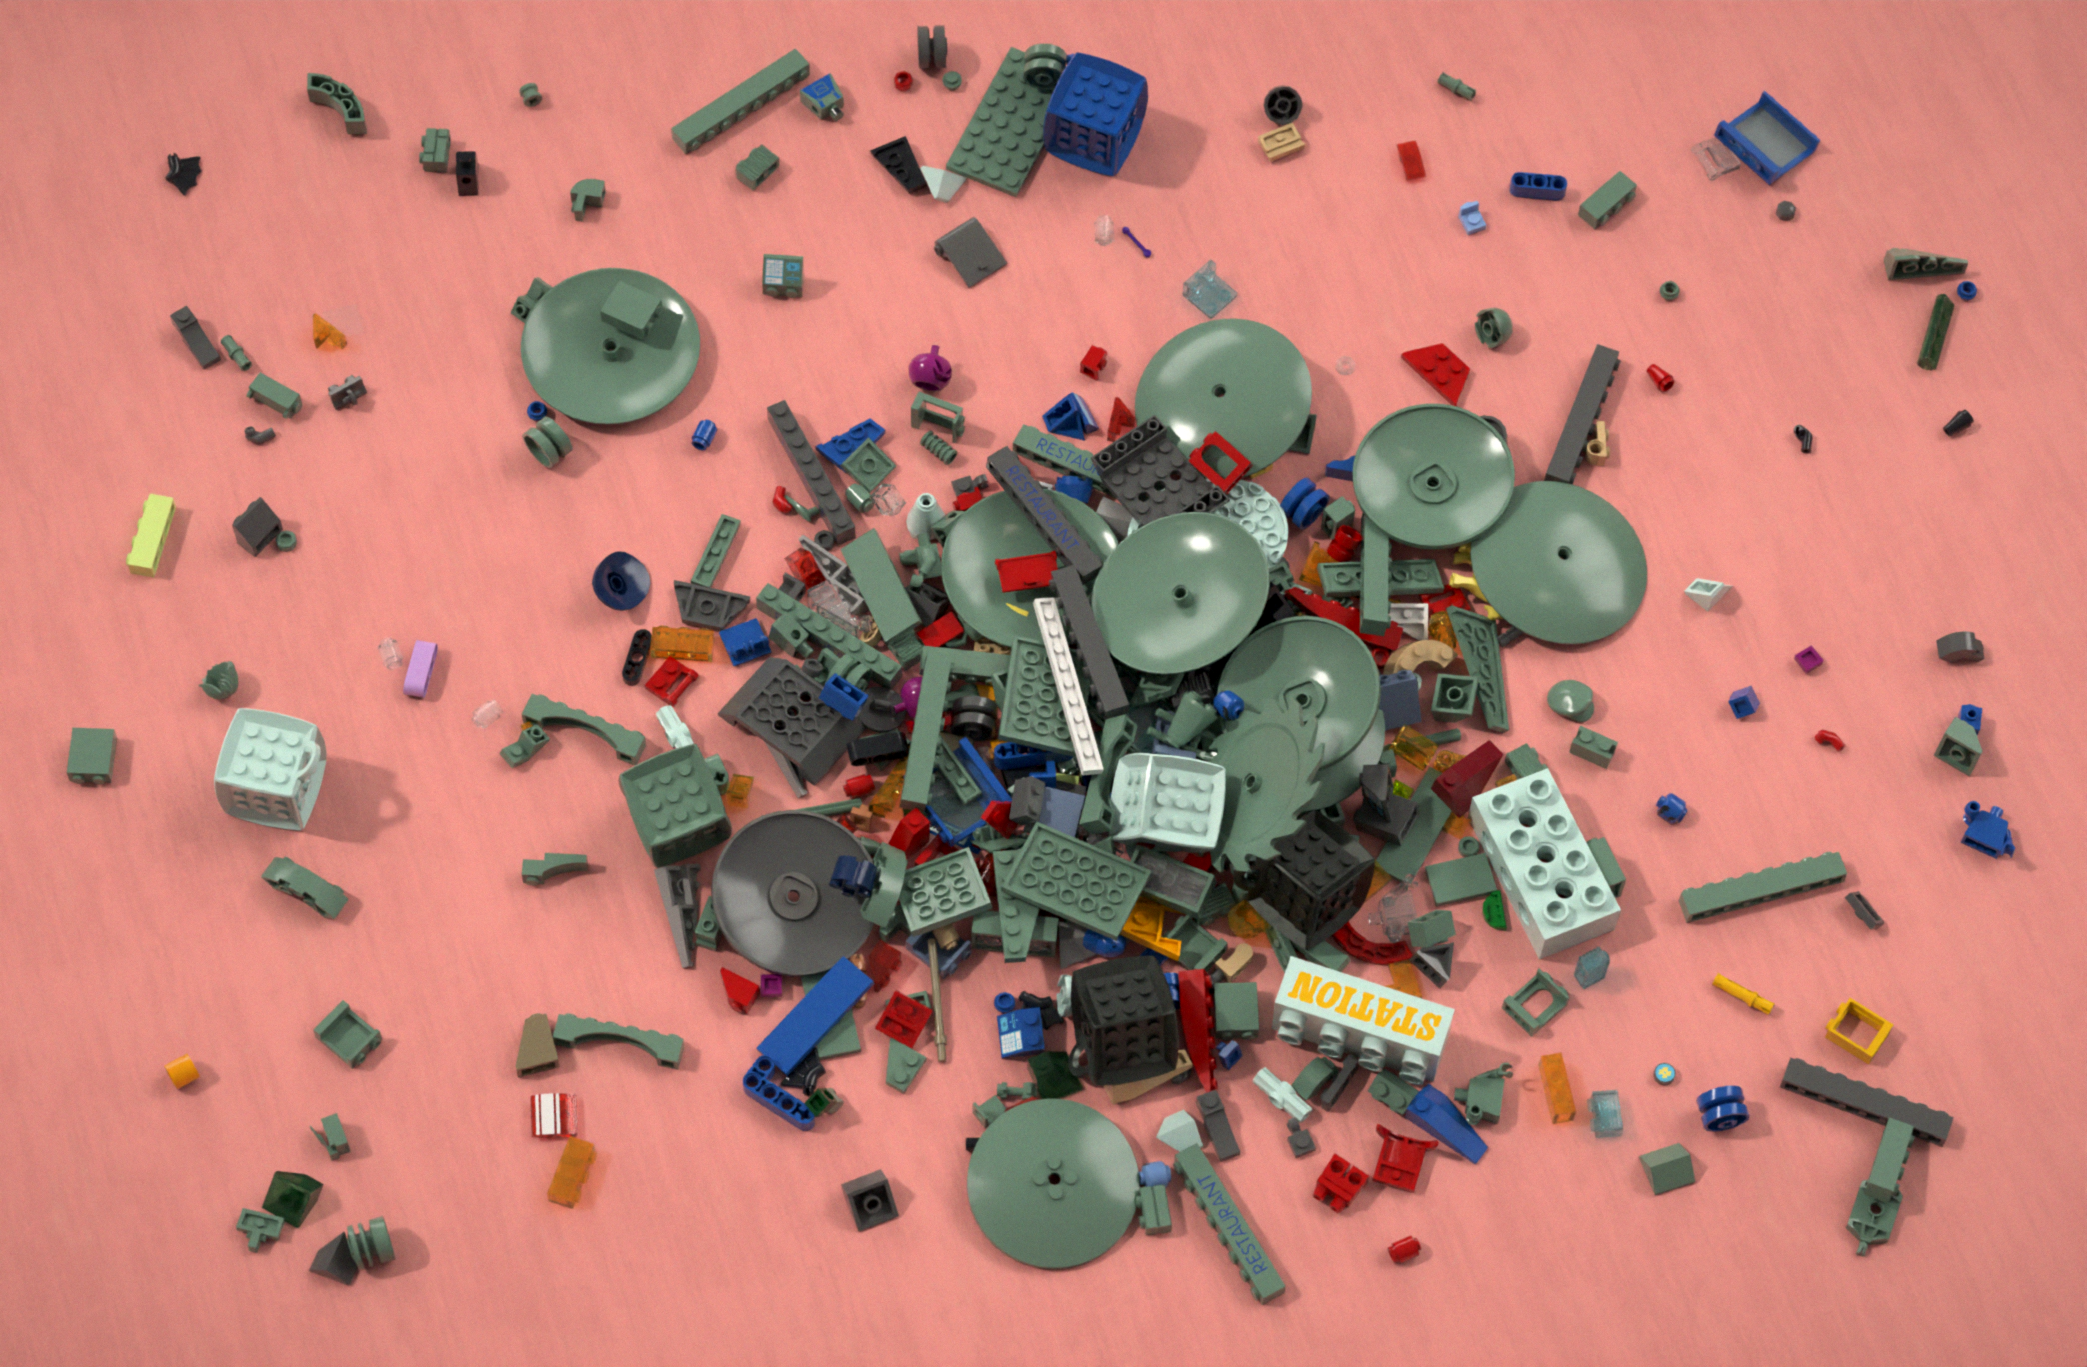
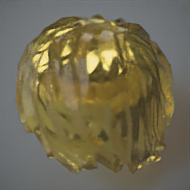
M1435 612L1429 619L1427 630L1430 633L1428 636H1432L1431 640L1442 642L1452 649L1456 648L1458 641L1448 612Z
M1246 899L1231 908L1228 913L1229 929L1233 931L1236 937L1243 939L1253 938L1262 932L1265 933L1269 926L1268 922L1251 904L1248 905Z

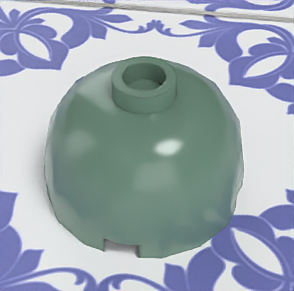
M1494 307L1477 313L1478 322L1475 323V330L1482 344L1486 342L1489 345L1487 346L1488 348L1501 346L1509 340L1513 332V324L1505 310Z

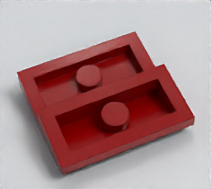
M895 990L875 1029L913 1048L933 1009Z

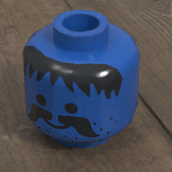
M1226 690L1216 695L1214 709L1225 720L1233 721L1239 717L1240 712L1244 711V701L1234 692Z
M1669 793L1666 796L1662 795L1656 803L1658 807L1657 815L1670 824L1680 823L1688 811L1686 802L1673 793Z

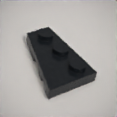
M906 136L870 150L871 155L908 193L927 186Z

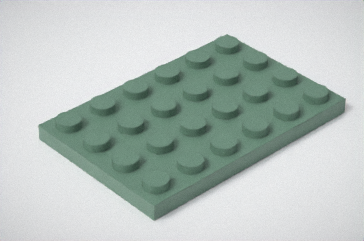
M1014 635L998 739L1077 757L1044 642ZM1069 648L1087 709L1090 680L1089 678L1085 679L1082 670L1084 665L1082 661H1078L1077 649Z
M1036 822L1001 886V891L1117 941L1152 871Z

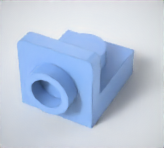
M1478 201L1466 202L1459 210L1458 217L1467 235L1486 229V223L1478 210Z

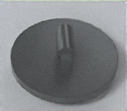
M872 687L863 691L865 694H868V698L858 717L864 727L881 733L901 726L906 716V710L896 714L893 706L902 703L901 696L897 692L886 687Z

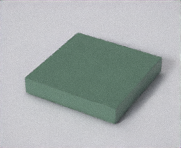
M869 437L840 465L869 493L896 467Z

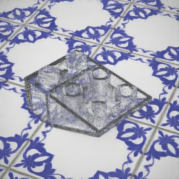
M828 579L807 590L808 608L859 639L860 632L858 628L860 624L855 616L852 617L849 613V605L845 600H841L840 591L835 584L832 585Z

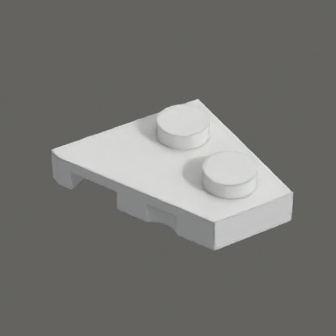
M1391 603V610L1388 616H1391V621L1397 622L1398 626L1403 628L1402 633L1418 641L1428 640V604Z

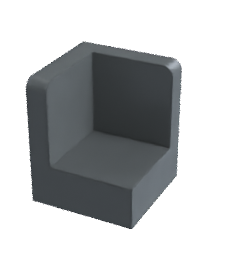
M786 572L784 573L783 583L779 590L800 602L806 593L805 583Z

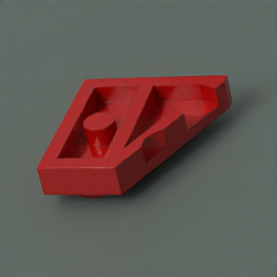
M992 800L980 818L1002 837L1009 839L1018 823L1009 820L1012 802Z

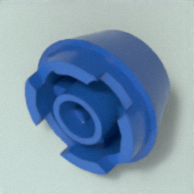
M1077 476L1057 477V482L1054 485L1057 492L1064 493L1084 504H1088L1094 487H1092L1093 479L1086 478V481H1083V479Z

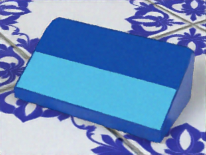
M1071 392L1070 394H1072L1078 408L1082 429L1085 434L1097 431L1099 427L1084 399Z

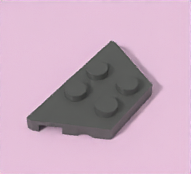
M674 580V589L682 623L722 631L751 600L750 596Z

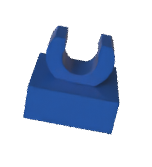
M1234 1040L1228 1045L1221 1041L1216 1046V1049L1220 1051L1218 1055L1222 1066L1227 1070H1230L1243 1056L1239 1044Z

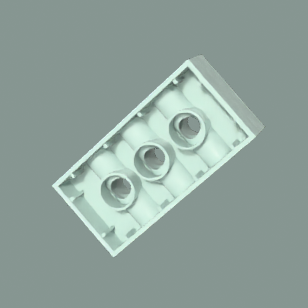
M1548 768L1472 797L1468 820L1539 959L1615 930L1621 909ZM1521 824H1527L1530 827H1524ZM1539 859H1545V860L1548 861L1549 863H1544V862L1540 861ZM1557 894L1564 895L1567 898H1560Z

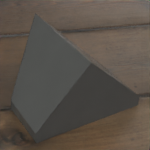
M1454 942L1418 949L1409 959L1439 989L1450 979Z
M345 1232L318 1250L309 1271L350 1286L358 1265L352 1258Z

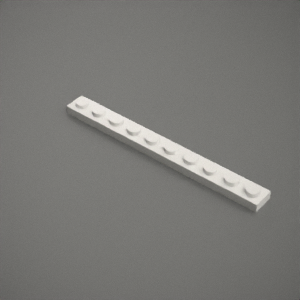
M1054 597L1034 599L1033 606L1081 774H1102L1104 770L1055 599Z

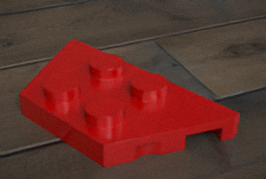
M1440 343L1401 354V358L1452 406L1457 405L1470 373V368L1446 345Z

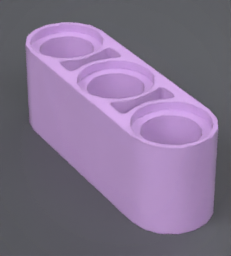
M416 640L404 682L403 694L425 698L437 656V643Z

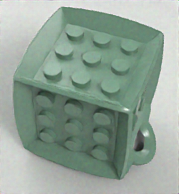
M696 744L686 745L659 754L620 774V789L626 797L639 837L655 867L659 868L690 858L731 837V822L726 815L712 773Z

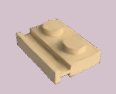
M1293 123L1258 136L1257 140L1265 155L1268 156L1269 162L1305 149V143L1302 142L1301 136Z

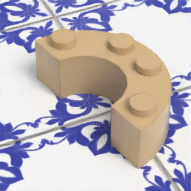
M1436 640L1411 642L1399 647L1389 657L1383 675L1395 674L1401 670H1411L1413 673L1420 663L1429 665L1433 670L1445 668L1458 654L1448 645Z

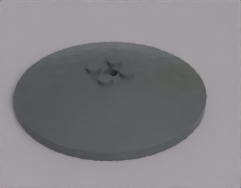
M777 811L761 816L745 825L724 847L712 877L711 899L713 911L726 940L750 963L768 972L784 976L816 975L830 970L842 956L849 959L865 942L874 923L864 919L861 915L860 909L865 901L864 897L855 894L852 898L842 895V890L830 887L829 883L836 861L841 855L857 857L856 861L862 863L863 860H866L873 864L863 844L851 831L840 823L810 811ZM796 892L799 900L796 902L790 901L788 893Z

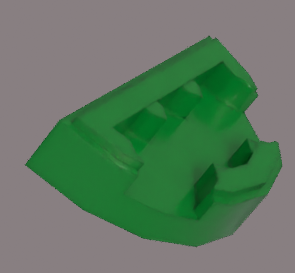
M1501 890L1492 892L1484 901L1482 915L1490 927L1506 931Z

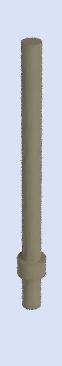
M929 939L928 950L936 1031L934 1045L937 1047L938 1062H946L945 1046L947 1045V1036L944 1035L936 939Z

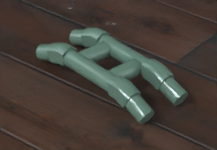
M1158 708L1155 713L1156 716L1169 723L1174 718L1173 714L1161 708ZM1151 726L1148 728V735L1173 746L1165 739L1168 736L1167 734ZM1204 729L1191 740L1190 744L1181 745L1179 749L1196 752V758L1209 762L1215 755L1197 749L1202 737L1214 742L1219 735Z

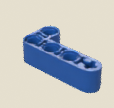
M1006 742L995 747L994 764L998 769L1007 770L1046 764V761L1064 762L1072 759L1073 756L1051 751L1044 752L1041 751L1042 749Z
M767 1055L758 1057L743 1077L744 1093L799 1130H811L815 1125L814 1114L805 1103L771 1082L775 1074L773 1059ZM767 1065L770 1067V1069L767 1071H762L760 1067ZM750 1082H756L758 1084L756 1087L748 1086ZM768 1093L775 1094V1097L768 1099L765 1097V1095ZM786 1104L793 1106L790 1110H785L782 1107Z

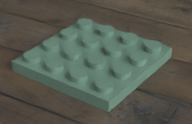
M969 847L905 870L904 881L898 899L913 937L993 908Z

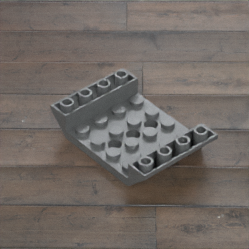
M1153 415L1091 457V461L1103 484L1141 527L1172 514L1184 512L1212 514L1230 501L1229 497L1218 485L1212 488L1168 439L1167 428L1156 415ZM1178 474L1181 476V479L1175 481L1170 476ZM1156 485H1163L1165 489L1157 491L1154 487ZM1145 495L1149 497V500L1141 502L1138 498Z
M769 657L718 712V716L734 727L739 722L799 766L798 774L814 786L848 750L847 744L858 739L866 730L858 716L853 721L845 718L840 712L827 706L818 698L824 686L787 659ZM808 695L811 701L803 702L800 697ZM794 709L799 714L797 716H790L787 714V711ZM778 723H781L786 728L784 730L779 731L776 730L774 726Z

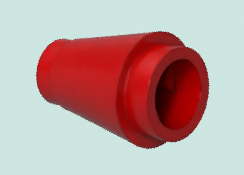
M1656 364L1650 365L1646 370L1658 390L1667 392L1673 387L1675 383L1673 376Z

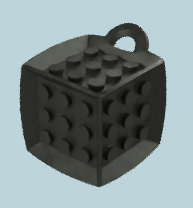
M1312 811L1298 819L1305 820L1306 824L1296 835L1275 843L1274 848L1281 853L1279 856L1269 861L1259 857L1255 861H1249L1251 870H1259L1255 882L1245 879L1244 876L1247 872H1239L1236 869L1233 872L1236 886L1248 891V902L1277 931L1305 950L1311 949L1333 935L1360 910L1369 892L1375 866V859L1353 836L1318 811Z
M1154 956L1114 959L1093 964L1073 972L1071 981V1010L1076 1044L1070 1053L1068 1066L1074 1076L1078 1078L1090 1077L1094 1085L1101 1086L1145 1080L1176 1069L1179 1035L1175 1007L1168 982ZM1083 1050H1085L1088 1058V1065L1084 1067L1080 1066L1078 1062Z

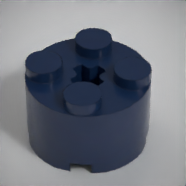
M839 856L829 886L842 890V895L852 898L855 894L869 898L876 878L877 867L866 860H863L862 863L856 861L857 857Z

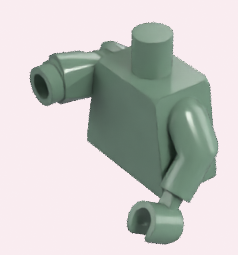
M929 532L917 535L919 547L899 553L901 565L917 564L919 576L913 574L910 585L920 587L924 579L942 576L937 544H931Z
M1505 1062L1497 1069L1475 1076L1470 1079L1468 1090L1455 1088L1454 1101L1466 1102L1465 1114L1469 1124L1476 1125L1481 1119L1498 1124L1505 1080L1502 1077L1503 1075L1507 1078L1513 1076L1512 1072L1507 1071V1069L1513 1067L1512 1065Z

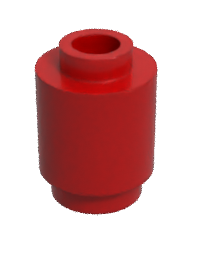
M862 774L845 780L846 785H843L846 797L850 796L851 799L871 794V791L875 790L870 774L866 776Z
M1411 1235L1392 1243V1246L1388 1247L1389 1255L1394 1264L1419 1256V1250H1421L1418 1239H1413Z

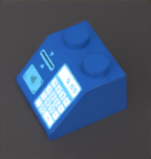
M1040 1007L1019 1009L997 1016L1001 1058L1044 1054L1045 1046Z

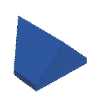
M1068 394L1042 415L1050 433L1085 441L1079 411L1072 394Z

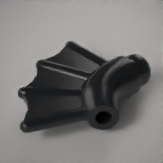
M173 153L172 156L169 154L167 156L169 173L165 176V179L169 183H173L185 196L188 189L197 185L196 178L202 172L199 167L201 157L195 156L180 159L176 153Z
M1022 991L1018 997L1019 1001L1023 1002L1021 1009L1040 1007L1042 1028L1048 1030L1053 1024L1064 1023L1063 1018L1054 1008L1050 996L1039 998L1032 993L1028 994L1026 991Z
M816 1047L788 1076L786 1075V1078L781 1083L782 1086L801 1087L805 1096H811L814 1093L818 1079L826 1073L820 1063Z

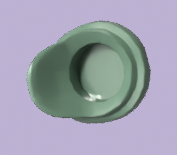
M1563 680L1553 685L1548 692V705L1557 714L1567 716L1577 722H1585L1594 713L1593 691L1582 682Z

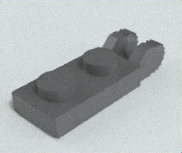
M1349 1055L1344 1059L1343 1069L1341 1072H1336L1330 1088H1326L1321 1094V1108L1328 1112L1332 1109L1356 1073L1358 1059L1355 1055Z

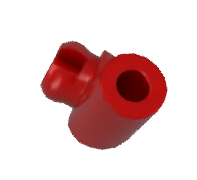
M777 486L773 497V505L778 511L787 514L791 511L792 505L784 498L786 488Z
M1822 729L1815 735V740L1819 744H1823L1826 740L1838 752L1846 746L1834 732Z

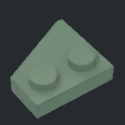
M891 1038L886 1084L905 1094L926 1062V1057Z

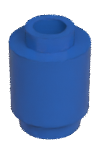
M711 420L699 422L691 442L695 448L706 450V448L710 447L718 431L715 423Z

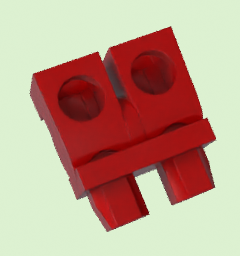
M1334 1153L1317 1179L1313 1198L1323 1202L1326 1196L1329 1195L1333 1198L1329 1207L1339 1214L1345 1207L1349 1208L1362 1188L1367 1185L1369 1175L1354 1165L1350 1169L1351 1163Z

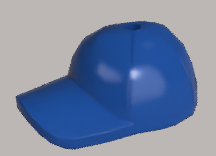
M1087 929L1083 938V946L1087 950L1103 957H1117L1126 948V937L1119 935L1116 941Z

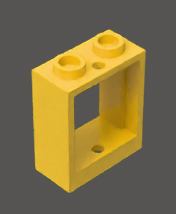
M1849 998L1846 1004L1842 1002L1838 1007L1836 1019L1831 1018L1825 1029L1828 1031L1825 1038L1869 1065L1891 1032L1894 1024L1852 998ZM1848 1012L1879 1031L1867 1050L1836 1031Z

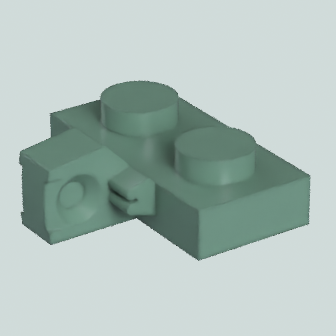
M243 1208L236 1229L237 1231L247 1233L246 1237L250 1239L247 1247H249V1251L257 1253L261 1242H266L267 1238L279 1241L285 1224V1218Z

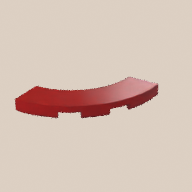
M1349 921L1331 935L1343 950L1367 963L1384 966L1400 965L1410 962L1409 959L1413 956L1405 940L1396 943H1373L1360 935L1351 926Z

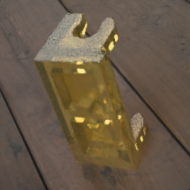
M1403 724L1388 749L1393 750L1395 754L1423 771L1432 760L1439 745L1408 725Z

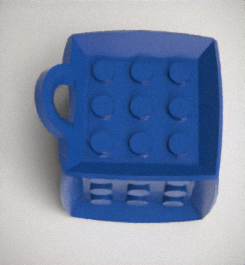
M1080 52L1069 54L1066 56L1067 66L1056 84L1046 110L1043 125L1045 149L1050 154L1078 167L1109 176H1116L1134 146L1145 117L1148 103L1147 79L1143 75L1107 59Z

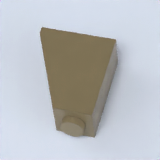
M536 1013L531 1015L530 1018L525 1019L516 1061L518 1078L560 1067L546 1013Z

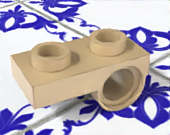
M1597 421L1594 431L1595 440L1588 443L1585 460L1591 465L1604 466L1606 458L1610 456V448L1606 446V441L1609 439V430L1605 429V421Z

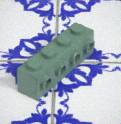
M1889 1117L1881 1137L1864 1195L1889 1203L1891 1196L1896 1197L1900 1186L1896 1182L1897 1179L1901 1180L1905 1170L1901 1166L1902 1163L1906 1164L1910 1154L1906 1150L1907 1147L1911 1148L1915 1138L1914 1135H1911L1914 1126Z

